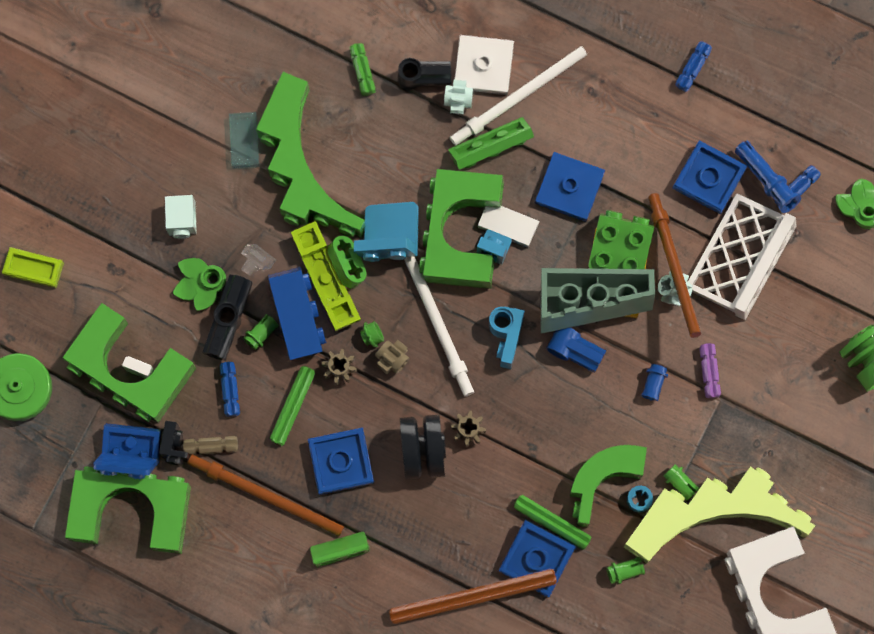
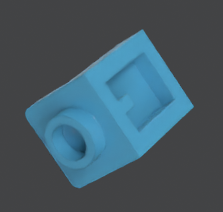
M487 230L484 237H481L479 240L477 254L493 255L494 262L502 265L512 239L492 230Z

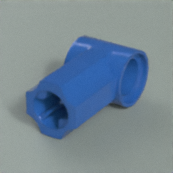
M572 328L556 330L546 347V350L552 355L566 361L569 359L594 373L606 353V350L581 338V335Z

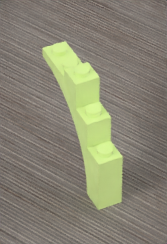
M750 467L731 494L726 491L728 487L716 478L713 480L707 478L689 505L684 502L685 498L677 491L671 489L669 492L664 489L631 535L624 548L636 557H640L647 564L663 545L679 533L698 524L720 518L744 517L765 520L787 529L794 527L796 533L803 538H806L811 533L815 525L810 522L811 517L803 511L797 509L795 512L787 506L788 502L782 496L773 493V495L768 493L774 483L769 480L771 476L758 467L756 469Z

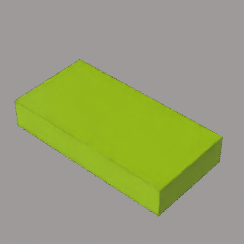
M10 247L2 274L57 288L64 262L63 260Z

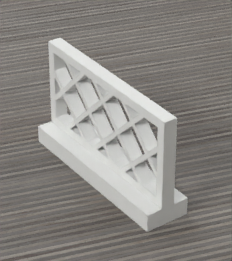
M736 193L688 280L693 285L692 292L734 312L735 316L746 320L796 228V217L787 213L782 215ZM740 203L750 208L752 216L737 220L734 212ZM770 217L777 220L773 229L761 231L759 219ZM754 221L758 233L743 238L739 225ZM736 227L739 239L724 244L722 238L724 230ZM769 236L765 242L764 237ZM760 238L763 245L761 252L749 255L745 243ZM742 244L745 257L730 261L726 249ZM723 250L727 262L711 267L709 261L711 253ZM756 259L755 263L752 265L751 260ZM748 262L749 274L736 279L732 266ZM707 263L708 268L703 270L705 264ZM729 267L733 280L717 285L713 272ZM709 273L714 286L705 289L694 285L698 277ZM743 283V285L739 289L738 284ZM735 285L737 296L733 303L721 297L719 290Z

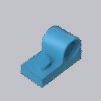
M500 306L495 308L489 316L490 332L498 338L506 339V342L500 341L496 358L501 359L500 367L507 369L512 367L524 319V310ZM499 317H505L509 320L510 324L505 328L497 327L494 321Z

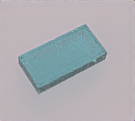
M257 113L229 114L232 168L260 167L259 143L256 131L258 126Z

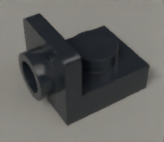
M165 421L159 454L162 458L166 459L168 464L182 465L183 461L188 462L191 456L188 452L176 451V447H181L183 431L179 430L180 427L177 422Z

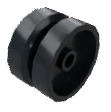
M427 415L424 417V434H418V425L415 417L400 418L405 480L420 479L422 475L421 461H426L427 473L430 478L445 477L444 459L446 458L444 432H441L440 415Z

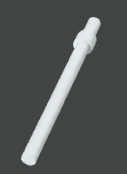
M580 46L478 118L475 116L466 122L465 127L450 136L452 143L456 146L472 134L474 136L484 130L485 125L587 55L584 48Z
M415 256L406 257L404 259L450 363L448 368L451 375L457 379L464 397L474 393V390L466 374L468 369L464 361H461L424 276L419 272L420 267Z

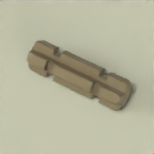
M225 436V439L211 437L199 438L198 441H195V439L183 440V452H188L190 455H196V452L200 454L223 453V450H226L227 453L238 451V439L236 436Z

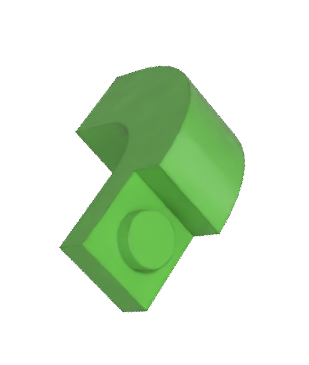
M634 445L613 446L598 452L581 467L570 492L571 497L581 498L580 501H575L573 518H578L577 526L588 528L594 492L603 481L612 477H628L641 480L644 472L647 447Z

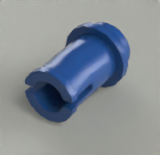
M651 364V367L646 370L648 377L641 396L652 401H659L664 379L668 378L667 368Z

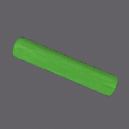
M302 366L297 374L270 436V440L277 445L283 446L287 440L315 375L314 370Z
M520 495L514 504L516 510L580 549H585L591 541L589 534L526 496Z

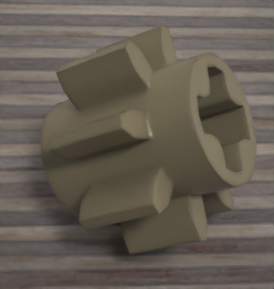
M389 340L386 341L375 355L379 359L377 367L387 375L391 370L398 374L410 360L406 355L408 347L399 340L394 344Z
M341 349L340 354L336 355L330 351L329 362H322L323 367L329 368L324 374L325 378L327 379L332 376L335 385L339 384V380L344 379L349 383V374L357 373V369L354 366H350L355 360L354 356L347 358L344 354V349ZM337 362L340 365L344 364L345 370L343 372H340L338 369L335 370L334 364Z
M469 411L468 416L465 417L457 414L459 423L451 425L452 430L458 431L454 440H464L465 447H468L469 442L473 440L479 444L478 434L486 433L485 428L479 427L483 417L475 419L472 417V411ZM467 423H471L472 428L476 429L472 430L470 435L465 434V429H462L466 427Z

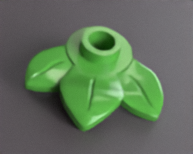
M858 179L852 187L851 194L836 195V204L843 215L854 218L861 228L871 229L874 228V185L868 180ZM864 213H871L872 215L866 216Z
M189 258L180 261L178 266L185 277L177 284L173 294L182 300H194V306L197 311L209 308L215 302L217 292L222 290L226 284L225 272L219 266H208L199 258ZM210 276L218 277L217 282L214 284L208 283V279Z

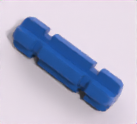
M703 41L698 43L682 74H680L676 81L678 89L685 92L689 91L693 80L697 77L705 63V59L708 58L712 50L709 44Z
M811 165L789 187L794 193H798L801 196L811 184L819 179L821 174L819 170Z
M233 362L220 364V375L223 376L221 378L222 395L226 403L224 404V414L227 417H234L240 414L239 403H237V400H239L237 379L234 377L236 370Z

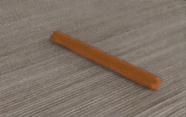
M549 569L394 607L389 610L390 619L393 624L555 585L557 583L555 571Z

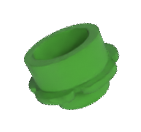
M375 321L369 324L365 322L363 324L364 329L360 331L363 341L367 346L378 347V344L384 341L380 327Z

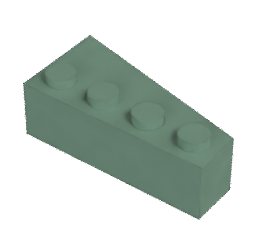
M542 268L541 333L653 310L655 297L654 269Z

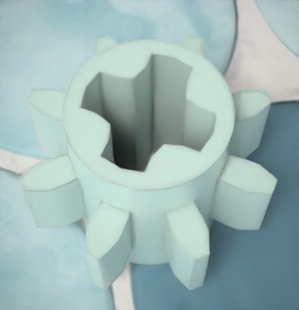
M454 80L453 86L446 85L444 106H451V113L464 114V108H471L473 88L466 87L467 81Z
M670 271L669 275L661 277L658 283V291L663 295L662 302L680 306L681 304ZM683 274L689 295L691 296L693 285L687 282L689 275Z

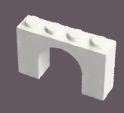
M794 527L730 549L727 552L728 558L725 559L726 567L730 575L735 574L739 584L735 586L737 595L741 602H746L749 612H746L748 623L751 629L756 628L758 634H836L827 608L796 619H784L772 614L762 602L760 583L765 572L773 566L801 557L804 554Z

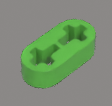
M346 236L336 237L328 246V256L341 283L348 288H355L365 280L366 268L361 257L354 252L353 241ZM337 247H339L340 249H343V248H344L345 253H344V251H342V250L339 251V250L337 249ZM348 272L355 273L357 277L350 275Z

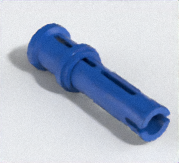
M748 140L743 141L736 147L735 153L764 185L765 194L769 197L772 196L778 203L781 213H787L799 204L801 196L791 190L787 185L785 177L777 175L771 169L769 164Z

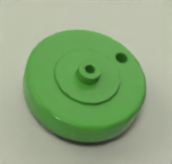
M15 353L0 358V417L10 421L29 420L40 414L49 403L53 387L51 376L46 367L33 356Z

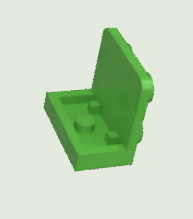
M606 210V214L600 213L588 264L589 269H645L654 231V225L649 224L650 219L633 216V220L622 218L623 213Z

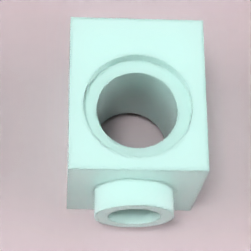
M193 195L165 196L166 230L169 236L173 235L174 238L185 239L189 238L190 234H197L196 202Z

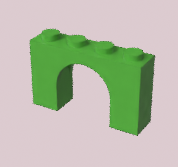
M437 169L436 178L432 177L430 181V194H434L433 203L428 204L426 220H430L429 230L424 231L423 247H427L426 257H421L419 272L423 273L426 282L491 289L494 271L493 255L458 251L445 241L443 230L450 215L461 208H485L486 206L501 208L504 188L503 175Z
M101 303L63 356V359L68 363L66 368L78 377H81L82 374L91 379L89 384L99 391L103 392L107 389L114 394L112 399L120 405L126 407L130 404L136 408L135 414L149 423L153 419L159 423L196 370L193 362L170 348L153 373L146 379L136 383H124L113 378L108 370V355L128 323L123 316Z
M84 467V471L75 470L65 538L73 542L98 544L102 514L107 503L118 494L138 492L148 497L154 508L150 548L153 551L182 554L191 486L184 482V478L168 476L167 480L156 479L157 475L150 474L146 475L145 478L135 479L130 478L127 473L117 472V475H103L100 473V470H95L93 467Z

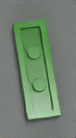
M521 117L448 150L451 159L460 170L472 167L478 161L487 157L497 156L503 150L510 147L522 145L527 140L533 138L534 135L531 127Z

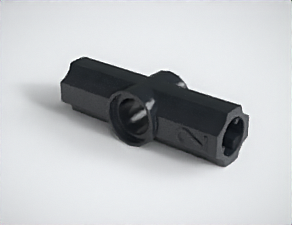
M229 275L220 303L214 311V320L202 351L203 354L217 360L226 361L236 330L241 325V316L253 284L252 281L239 275ZM226 312L235 314V318L229 323H223L221 317Z

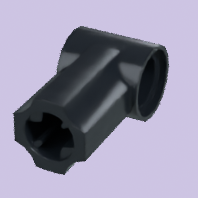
M406 58L401 61L398 67V83L406 90H413L418 86H451V61H418L414 58ZM412 70L417 75L413 78H407L403 72Z

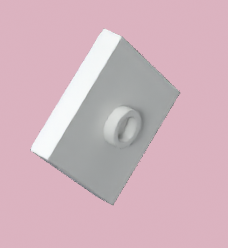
M460 35L455 80L467 81L466 87L473 88L475 92L508 95L514 41Z

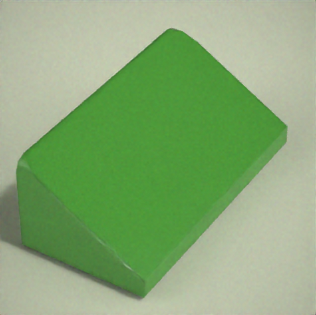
M364 532L314 545L310 548L315 567L359 556L370 551Z

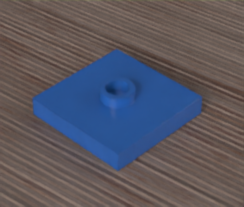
M699 140L672 189L721 215L747 169V165Z
M554 152L535 204L587 222L605 170Z
M363 427L308 439L319 495L374 484Z
M525 520L499 571L511 578L553 569L558 582L576 546ZM556 584L535 590L550 597Z

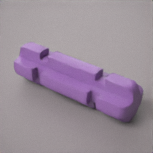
M711 343L703 344L699 349L700 357L703 358L701 365L703 381L706 384L704 387L705 396L710 399L718 398L721 395L720 384L717 383L719 382L717 359L714 358L716 355L715 345Z

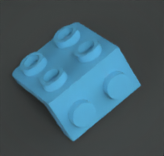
M415 202L367 206L365 209L364 240L354 241V252L361 256L363 260L370 262L385 258L403 260L406 257L417 256L418 205Z

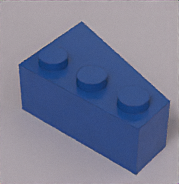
M301 267L268 275L290 360L323 352L321 345L326 344L322 327L317 328L314 318L319 317L315 300L309 301L307 291L312 290L308 273L302 274Z

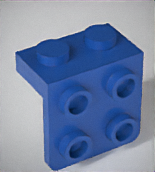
M106 423L103 431L102 453L94 461L93 469L100 470V473L103 475H117L118 472L127 473L130 478H145L146 475L151 474L159 463L162 430Z

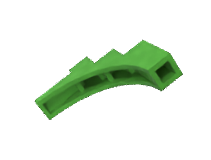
M282 72L256 128L258 138H261L260 141L270 147L278 145L268 167L272 181L285 187L287 184L290 185L280 206L281 216L284 217V221L294 226H299V223L307 225L310 218L314 217L313 221L322 226L328 227L331 224L338 227V231L346 236L353 237L355 234L361 237L365 230V220L346 211L331 199L317 183L305 161L300 129L303 108L310 91L308 82Z

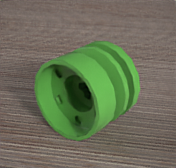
M874 324L853 336L848 344L839 352L843 359L855 353L856 356L847 364L849 368L861 363L863 364L864 368L856 378L866 392L874 389Z

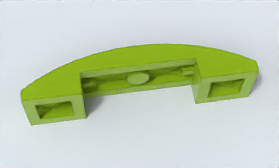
M316 221L292 231L291 235L335 331L360 321L361 318L350 294H348L346 287L339 280L328 256L327 244Z

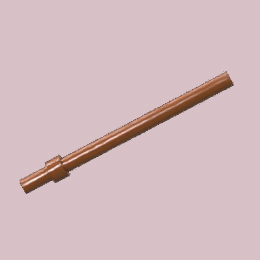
M653 193L648 197L653 212L651 214L653 225L658 228L690 337L696 338L701 335V331L668 226L670 223L666 210H663L659 194Z
M193 454L189 458L188 465L207 473L206 476L215 481H218V479L339 537L343 532L344 526L225 470L223 465L215 461L210 463Z

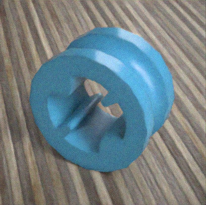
M642 485L632 488L627 496L629 508L638 513L648 510L653 502L652 492ZM636 492H642L641 496L646 494L647 499L644 501V506H638V502L636 505L633 503L632 499L636 497Z

